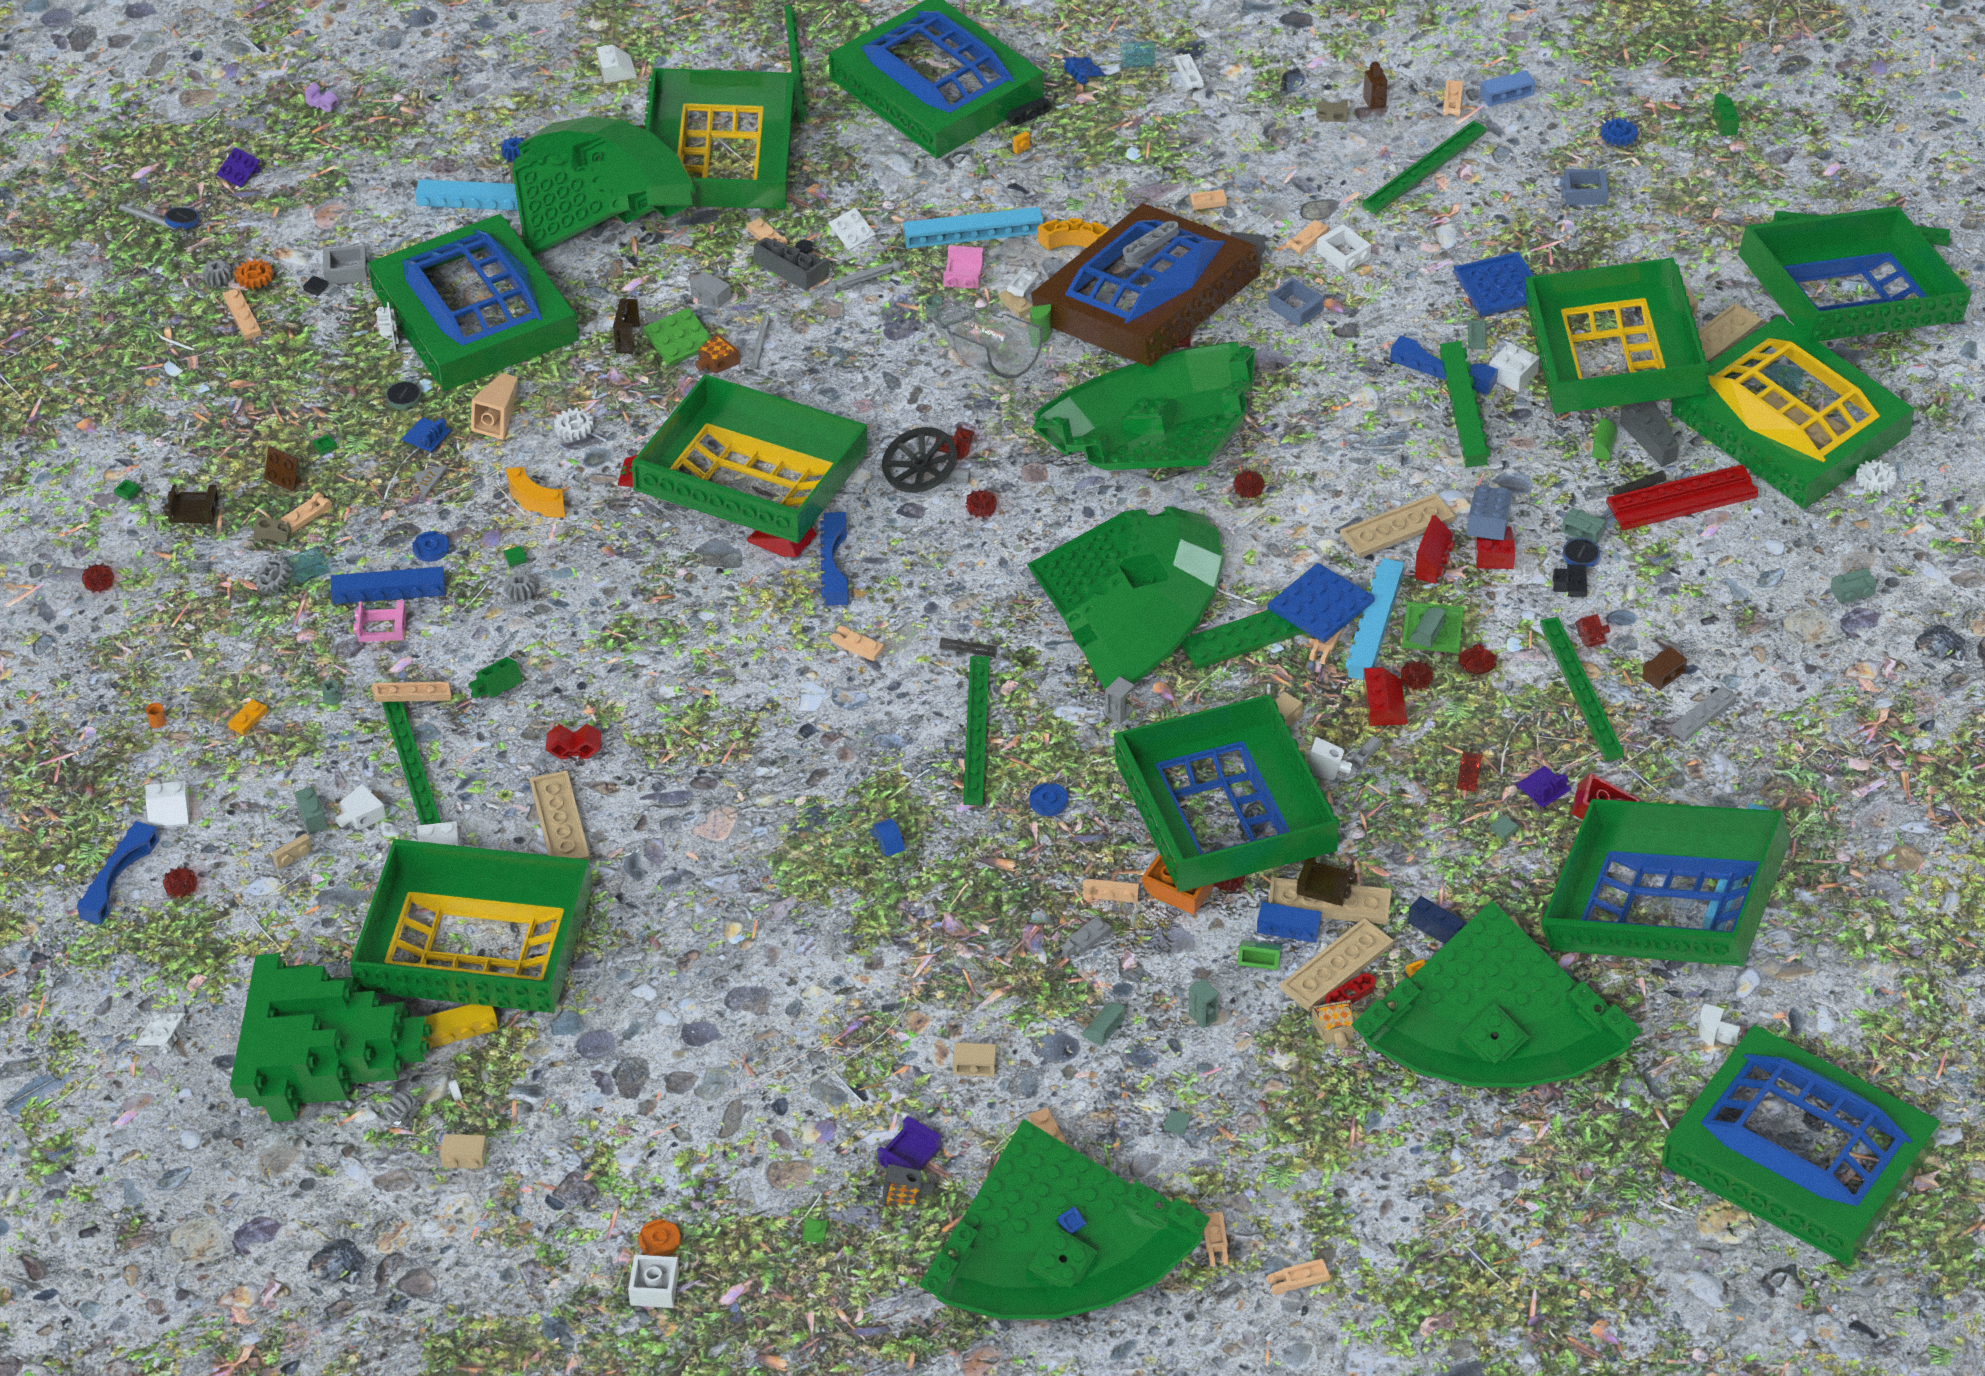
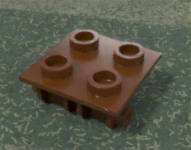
M268 446L264 479L294 492L295 485H299L302 482L300 475L296 474L298 458Z

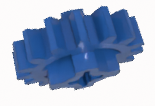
M1620 117L1618 119L1611 118V121L1606 120V123L1602 124L1600 135H1602V140L1606 139L1605 143L1611 142V146L1617 144L1618 147L1621 145L1626 147L1627 143L1633 144V141H1636L1638 129L1637 125H1633V121L1627 122V118L1621 120Z

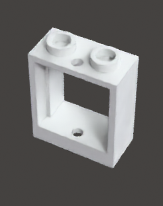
M1342 224L1317 239V253L1346 273L1371 258V244ZM1346 242L1356 250L1345 256L1335 247Z

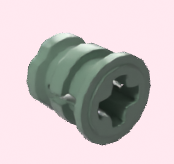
M332 679L324 681L321 686L324 703L327 705L338 704L342 699V695L337 681Z

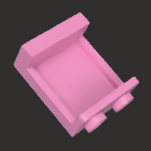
M948 246V261L946 271L943 273L944 286L978 289L983 266V248Z

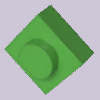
M806 1219L803 1241L824 1243L828 1221Z

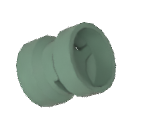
M938 295L927 297L925 300L927 318L931 320L940 319L943 316V299Z

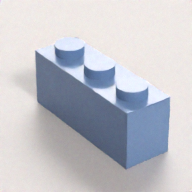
M1527 70L1482 81L1480 96L1488 107L1534 95L1535 81Z

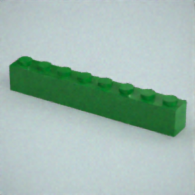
M1461 341L1440 344V357L1465 468L1487 465V457H1490L1489 446H1485L1487 438L1486 433L1482 432V428H1484L1483 419L1478 416L1480 414L1479 403H1475L1477 394L1476 389L1472 390L1474 381L1473 376H1469L1471 369L1469 361L1466 362L1465 359L1467 358L1466 347L1463 348Z

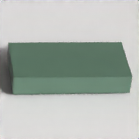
M1468 320V349L1486 350V321Z

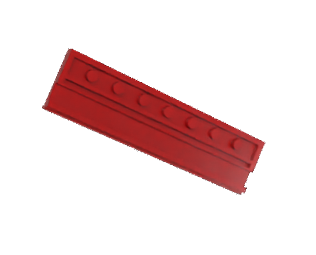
M1742 464L1609 496L1606 499V503L1620 525L1621 531L1755 499L1758 497V488L1751 482L1752 478Z

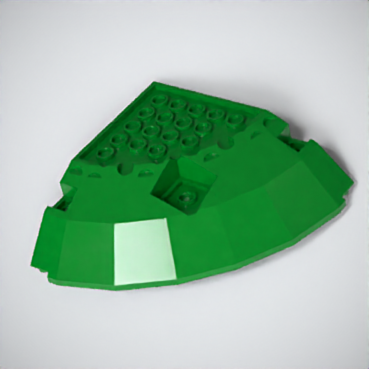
M586 116L556 122L529 135L517 146L520 150V156L514 159L512 167L523 241L525 247L531 250L533 256L613 216L627 224L654 210L668 218L693 205L691 193H696L695 184L679 156L653 133L626 121Z
M1238 341L1226 342L1165 354L1150 367L1136 362L1107 372L1063 392L1034 412L1035 423L1031 428L1064 455L1070 456L1072 452H1085L1088 464L1106 471L1208 466L1244 420L1247 409L1245 394L1246 392H1251L1253 387L1256 348H1250L1248 345L1239 348Z
M1171 506L1164 507L1165 511L1154 517H1150L1145 509L1124 511L1027 564L1030 572L1065 621L1074 641L1085 655L1094 675L1104 690L1119 676L1132 684L1137 683L1172 655L1202 618L1216 593L1224 563L1220 532L1214 524L1210 523L1205 515Z
M1492 900L1409 979L1407 977L1403 979L1385 998L1374 1002L1351 1024L1371 1049L1422 1076L1471 1088L1524 1089L1574 1079L1624 1054L1631 1047L1630 1043L1642 1032L1616 1004L1610 1008L1585 982L1581 981L1577 984ZM1394 1002L1396 1006L1394 1008H1390L1388 1006V1003ZM1599 1006L1601 1011H1594V1007ZM1497 1033L1498 1039H1492L1491 1034Z
M1023 1119L919 1286L936 1296V1300L944 1305L998 1320H1057L1108 1308L1157 1284L1198 1247L1204 1237L1201 1233L1209 1222L1210 1217L1177 1197L1174 1202H1171L1137 1180L1133 1185ZM1156 1202L1162 1204L1161 1209L1155 1207ZM1075 1206L1086 1222V1226L1070 1235L1062 1229L1056 1219ZM949 1250H955L956 1256H950ZM1062 1255L1066 1256L1067 1262L1061 1263L1059 1257Z

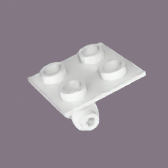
M856 208L828 223L831 227L830 235L838 236L848 250L875 235Z
M387 302L386 308L378 307L376 310L379 334L383 338L392 335L394 351L396 352L395 344H399L398 335L394 334L397 332L395 320L392 321L395 319L394 310L389 308V302Z
M185 1013L154 1014L135 1045H159L160 1051L167 1053V1051L172 1049L174 1042L177 1041V1038L186 1026V1020L183 1018Z

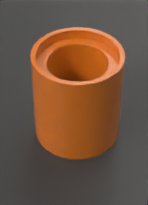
M160 703L149 704L146 707L149 725L152 728L164 726L166 718L163 706Z

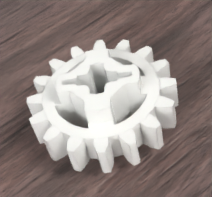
M568 408V412L561 411L562 415L557 414V419H554L555 432H558V436L563 435L564 440L568 437L570 441L574 438L580 440L581 436L586 438V433L591 434V429H594L593 417L590 416V412L585 413V409L578 411V408H575L572 411Z
M1872 460V463L1865 461L1864 465L1860 464L1859 468H1857L1856 481L1859 482L1858 486H1864L1863 490L1870 489V493L1877 491L1880 494L1881 490L1887 492L1888 488L1893 489V485L1896 484L1897 472H1894V467H1888L1889 463L1882 464V460L1879 462Z

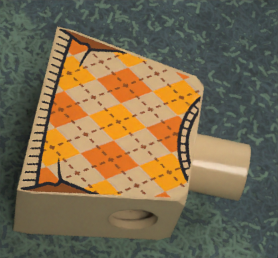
M1351 1000L1312 1007V1022L1324 1043L1335 1042L1336 1047L1339 1049L1348 1046V1040L1353 1038L1354 1030L1351 1026L1353 1023Z

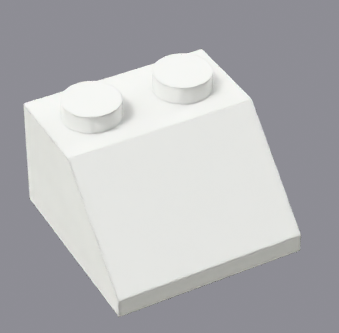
M614 45L596 47L598 64L604 83L637 78L630 54Z
M185 781L146 785V806L149 825L157 827V829L189 826V795Z

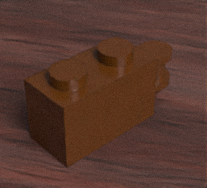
M1377 61L1372 62L1369 70L1364 72L1363 98L1370 110L1386 106L1388 80Z

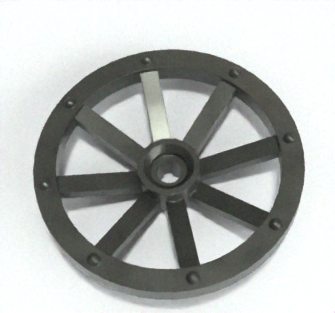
M932 427L915 428L898 436L887 447L882 458V470L888 483L895 489L907 493L924 492L938 486L949 477L957 462V449L951 437L944 431ZM925 436L939 438L929 452L925 454ZM918 437L919 453L914 454L904 443ZM945 442L949 447V453L932 458ZM899 448L911 461L891 460V458ZM948 460L941 472L931 467V465ZM890 467L910 468L895 478L890 473ZM917 472L914 484L901 482ZM928 472L935 476L926 482H922L923 473Z

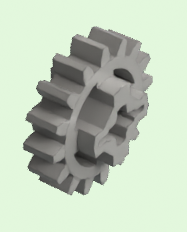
M273 555L272 558L267 557L266 562L262 561V566L257 567L258 573L254 574L257 577L254 580V583H256L255 587L265 595L267 593L272 595L273 592L277 594L279 588L283 590V584H288L287 578L291 577V574L288 573L292 570L289 567L290 563L281 556Z

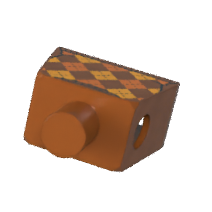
M717 333L699 347V360L695 362V366L699 371L708 368L713 373H719L740 363L739 350Z

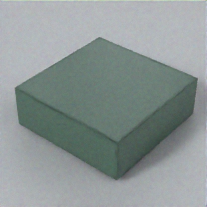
M1503 815L1490 825V830L1505 841L1518 831V825Z
M1170 1110L1164 1130L1185 1135L1191 1115Z

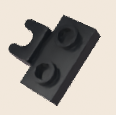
M1567 564V569L1555 568L1553 570L1554 592H1568V597H1587L1586 565Z

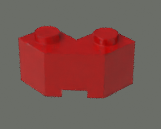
M587 723L576 732H572L558 724L547 733L545 750L559 759H568V756H580V759H588L600 750L602 732Z

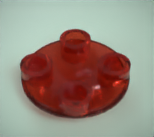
M1475 644L1473 648L1466 649L1458 655V663L1463 670L1469 673L1484 674L1495 668L1497 656L1491 651L1484 649L1483 645Z

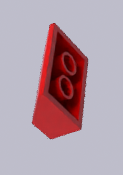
M1432 515L1419 545L1415 566V579L1434 584L1437 583L1439 577L1442 578L1445 568L1444 564H1448L1449 552H1453L1455 541H1452L1453 533L1436 515Z
M1383 667L1364 668L1363 689L1369 726L1406 725L1408 721L1401 679Z

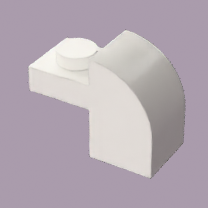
M1704 1003L1698 1026V1032L1702 1040L1711 1046H1714L1716 1040L1736 1046L1740 1027L1722 1022L1723 1008Z

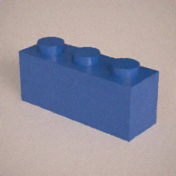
M1267 902L1261 903L1257 919V933L1314 943L1317 942L1321 926L1320 911Z

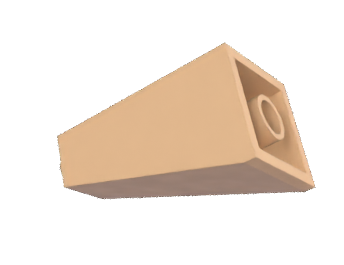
M501 373L472 398L471 431L502 440L505 439L517 396L518 377Z

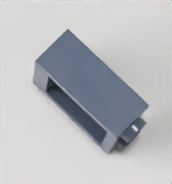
M1564 169V176L1560 178V186L1562 187V198H1565V205H1607L1608 184L1606 169ZM1570 184H1598V189H1571Z
M1294 278L1284 282L1282 286L1272 291L1268 297V308L1298 327H1301L1318 315L1324 308V297ZM1293 295L1306 304L1296 310L1285 303L1284 300Z

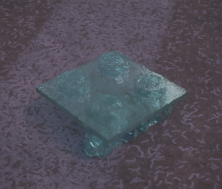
M1771 363L1765 376L1794 397H1797L1805 370ZM1762 383L1761 388L1764 390L1767 386Z

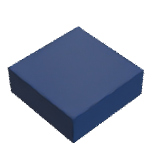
M1075 1206L1056 1219L1062 1229L1070 1235L1086 1226V1222Z

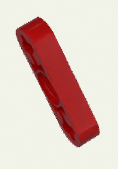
M1369 973L1357 976L1328 993L1325 997V1004H1330L1331 1001L1335 1003L1337 1001L1351 1000V1004L1357 1002L1375 990V977ZM1347 990H1352L1356 994L1353 996H1348L1345 994V992Z

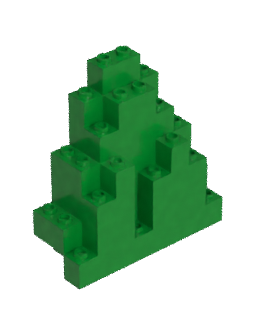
M280 953L256 955L230 1088L236 1099L247 1098L251 1107L265 1106L272 1122L294 1121L297 1118V1112L301 1109V1103L347 1100L348 1093L352 1090V1083L398 1080L399 1073L403 1070V1063L425 1062L426 1053H429L430 1050L428 1041L429 1037L432 1036V1026L428 1024L425 1016L411 1017L410 1010H407L404 1002L381 1003L375 991L361 992L360 986L356 984L354 977L331 978L330 974H327L324 965L309 966V964L286 966V962L282 960Z

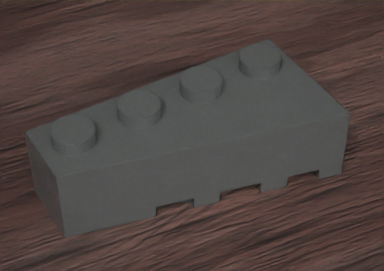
M767 237L754 244L753 262L805 291L829 275L828 258L823 257V259L816 257V254L810 252L809 254L802 253L796 247L787 248L785 247L786 244Z
M1655 401L1632 403L1621 408L1620 424L1661 467L1677 461L1679 444Z

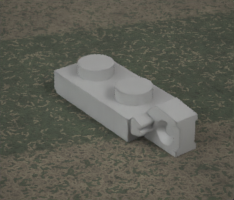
M1096 916L1068 937L1066 943L1062 946V955L1068 959L1076 952L1083 954L1111 932V926Z

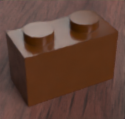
M1669 647L1644 664L1642 679L1660 691L1685 673L1687 658Z

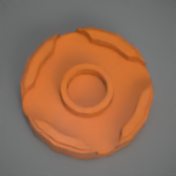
M663 1219L652 1220L646 1223L641 1228L640 1234H638L639 1248L645 1255L668 1257L676 1252L681 1242L678 1227L674 1223L666 1222Z

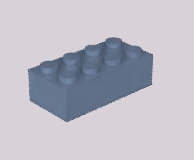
M1488 485L1476 486L1469 512L1466 535L1504 540L1513 490H1508L1505 487L1490 488Z

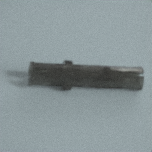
M1660 470L1654 474H1646L1640 479L1614 487L1612 492L1613 495L1651 487L1665 482L1667 477L1665 472Z
M941 637L939 649L952 650L959 654L964 652L996 658L998 648L992 645L962 641L960 638L954 640Z

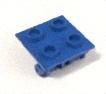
M1063 57V60L1066 61L1064 63V70L1081 85L1087 84L1088 76L1106 77V74L1101 71L1102 69L1096 66L1088 57Z
M422 417L401 440L431 453L452 429L446 427V420L443 418L437 419L435 423Z

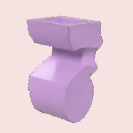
M315 82L305 90V102L310 107L315 106L317 109L321 107L325 112H330L339 103L337 96L330 91L321 95L320 87Z

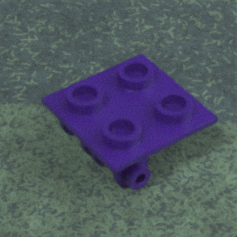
M235 147L216 175L242 188L251 173H260L261 168L258 165L260 160Z
M1543 766L1516 784L1518 788L1542 808L1572 790L1567 785V775L1559 774L1556 776L1546 766Z

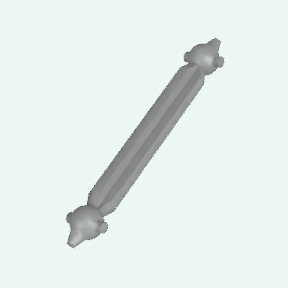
M894 258L892 259V264L886 263L839 278L836 282L829 279V283L824 289L836 293L837 288H845L891 273L892 270L900 272L905 262H900Z

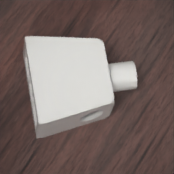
M1318 737L1315 738L1307 762L1311 766L1314 777L1335 780L1338 771L1349 774L1353 763L1342 760L1344 753L1342 748Z
M361 784L341 800L340 808L342 814L335 819L340 827L350 823L356 830H360L385 819L386 814L384 804Z

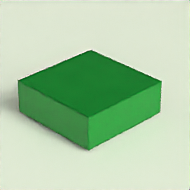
M329 434L312 441L313 446L322 456L338 449L337 443Z
M125 479L114 489V493L129 501L140 491V486Z
M521 546L503 551L509 567L527 562Z

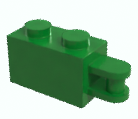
M1722 93L1715 94L1712 116L1720 135H1738L1740 118L1731 97L1726 98Z
M505 657L476 672L477 679L470 682L468 686L472 690V698H478L484 694L490 698L499 696L501 692L512 689L516 684L522 682L517 661Z

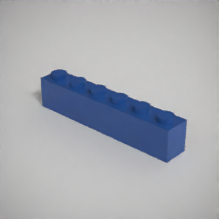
M443 567L331 575V597L333 604L445 596V574Z

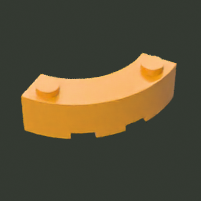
M1068 218V221L1060 222L1056 219L1038 226V242L1047 250L1066 245L1087 248L1109 229L1097 222H1083V219Z
M524 467L506 468L510 494L513 499L520 503L522 508L529 512L542 513V516L565 517L562 489H551L537 485L528 478Z

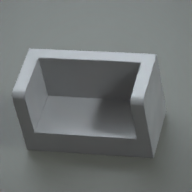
M1119 676L1105 689L1106 717L1122 724L1134 712V708L1125 703V696L1134 689V684Z

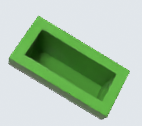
M1051 304L1030 307V334L1033 345L1042 344L1051 337Z
M1602 417L1600 419L1593 442L1592 457L1610 461L1617 438V428L1608 419Z
M1242 940L1239 945L1237 965L1278 970L1282 945Z

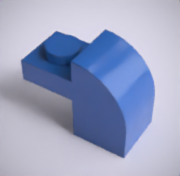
M892 818L873 824L874 828L869 829L871 837L878 840L882 855L888 857L905 851L900 831Z

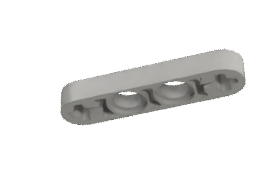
M1175 221L1165 222L1123 248L1124 260L1128 262L1136 261L1179 234L1178 223Z

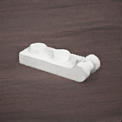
M1191 55L1175 56L1174 63L1185 84L1186 90L1189 91L1196 87L1198 89L1203 88V80Z
M1023 266L1009 283L1007 291L1015 296L1023 297L1034 282L1036 283L1039 273L1036 271L1031 272Z

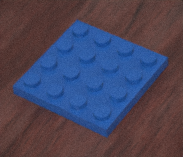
M1519 251L1454 266L1453 272L1479 316L1526 306L1525 277L1533 276Z
M1316 563L1267 604V608L1325 643L1375 602V598L1357 585L1323 565Z

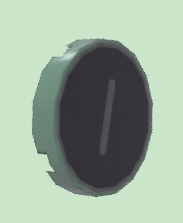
M411 381L396 382L386 391L388 404L392 408L406 410L410 406L415 407L422 398L420 387Z

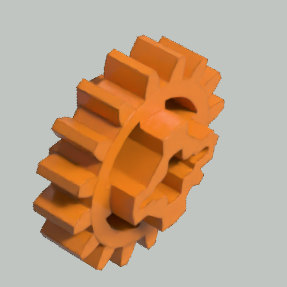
M256 258L251 262L250 260H246L247 263L241 262V267L237 266V271L234 272L236 282L239 283L240 287L245 285V289L252 287V290L257 286L258 288H261V285L267 286V281L271 282V277H273L272 266L268 264V261L263 263V259L256 261Z

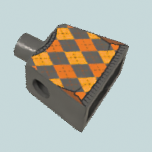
M888 1164L883 1185L882 1205L915 1206L917 1205L919 1195L931 1196L932 1183L921 1182V1172L919 1170Z

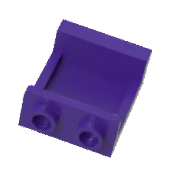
M907 1116L902 1121L903 1129L885 1149L882 1147L877 1149L878 1162L885 1168L890 1164L921 1171L942 1148L941 1135Z

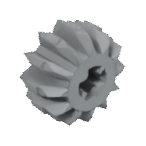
M222 258L219 260L214 259V261H208L207 264L203 265L202 275L207 284H212L213 287L215 285L221 286V284H227V281L231 280L232 268L228 261H223Z
M516 571L514 575L509 574V577L505 579L504 590L509 599H515L516 602L523 600L524 602L526 598L531 599V596L535 594L536 581L532 578L531 573L526 574L524 571L518 573Z
M405 1090L401 1093L398 1092L387 1103L388 1106L384 1110V1116L390 1123L398 1127L407 1125L417 1115L416 1111L420 1108L419 1101L413 1094Z

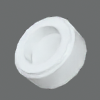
M456 1079L450 1081L448 1084L454 1101L463 1099Z

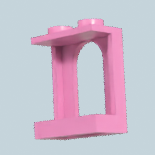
M397 600L396 609L363 610L362 601H360L358 609H355V620L357 623H354V634H357L358 641L404 640L406 623L404 600ZM395 620V632L370 633L363 629V626L370 621Z

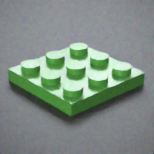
M690 308L643 327V333L669 367L698 355L699 347L712 338Z
M1407 602L1402 648L1459 653L1464 607ZM1435 607L1446 610L1445 624L1431 648L1409 641L1426 610Z

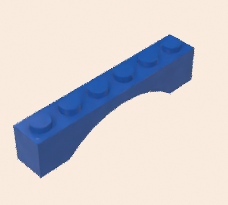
M1402 335L1398 337L1391 347V362L1446 380L1440 359L1427 353L1416 340ZM1482 363L1470 364L1471 372H1469V376L1472 375L1474 381L1472 390L1476 389V391L1488 395L1497 383L1498 369Z
M846 512L824 513V520H820L821 532L824 531V533L820 534L821 545H824V547H821V558H824V560H821V571H825V573H821V585H825V587H821V596L825 598L826 606L848 605L847 578L838 570L833 561L836 550L847 538Z
M135 821L132 827L127 830L126 836L118 843L112 856H109L103 869L98 872L96 879L88 886L83 898L78 901L77 910L80 919L102 925L111 912L109 904L110 892L115 880L131 863L152 852L160 840L157 827Z

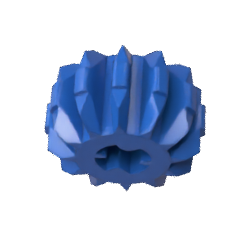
M509 137V140H504V143L501 144L503 159L507 160V162H514V159L520 156V150L517 146L524 140L523 137Z

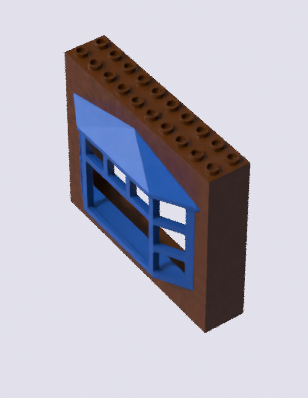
M1142 203L1031 293L1033 306L1051 304V328L1150 367L1260 274L1257 245ZM1175 221L1178 223L1179 234L1167 241L1170 243L1127 279L1123 280L1105 273L1108 268L1123 257V248L1165 222ZM1178 246L1189 250L1181 258L1169 253ZM1161 260L1173 263L1162 273L1151 269ZM1144 274L1155 278L1145 287L1133 284ZM1096 278H1099L1089 296L1079 293ZM1105 281L1119 286L1109 304L1095 299ZM1126 289L1140 294L1130 312L1115 307Z

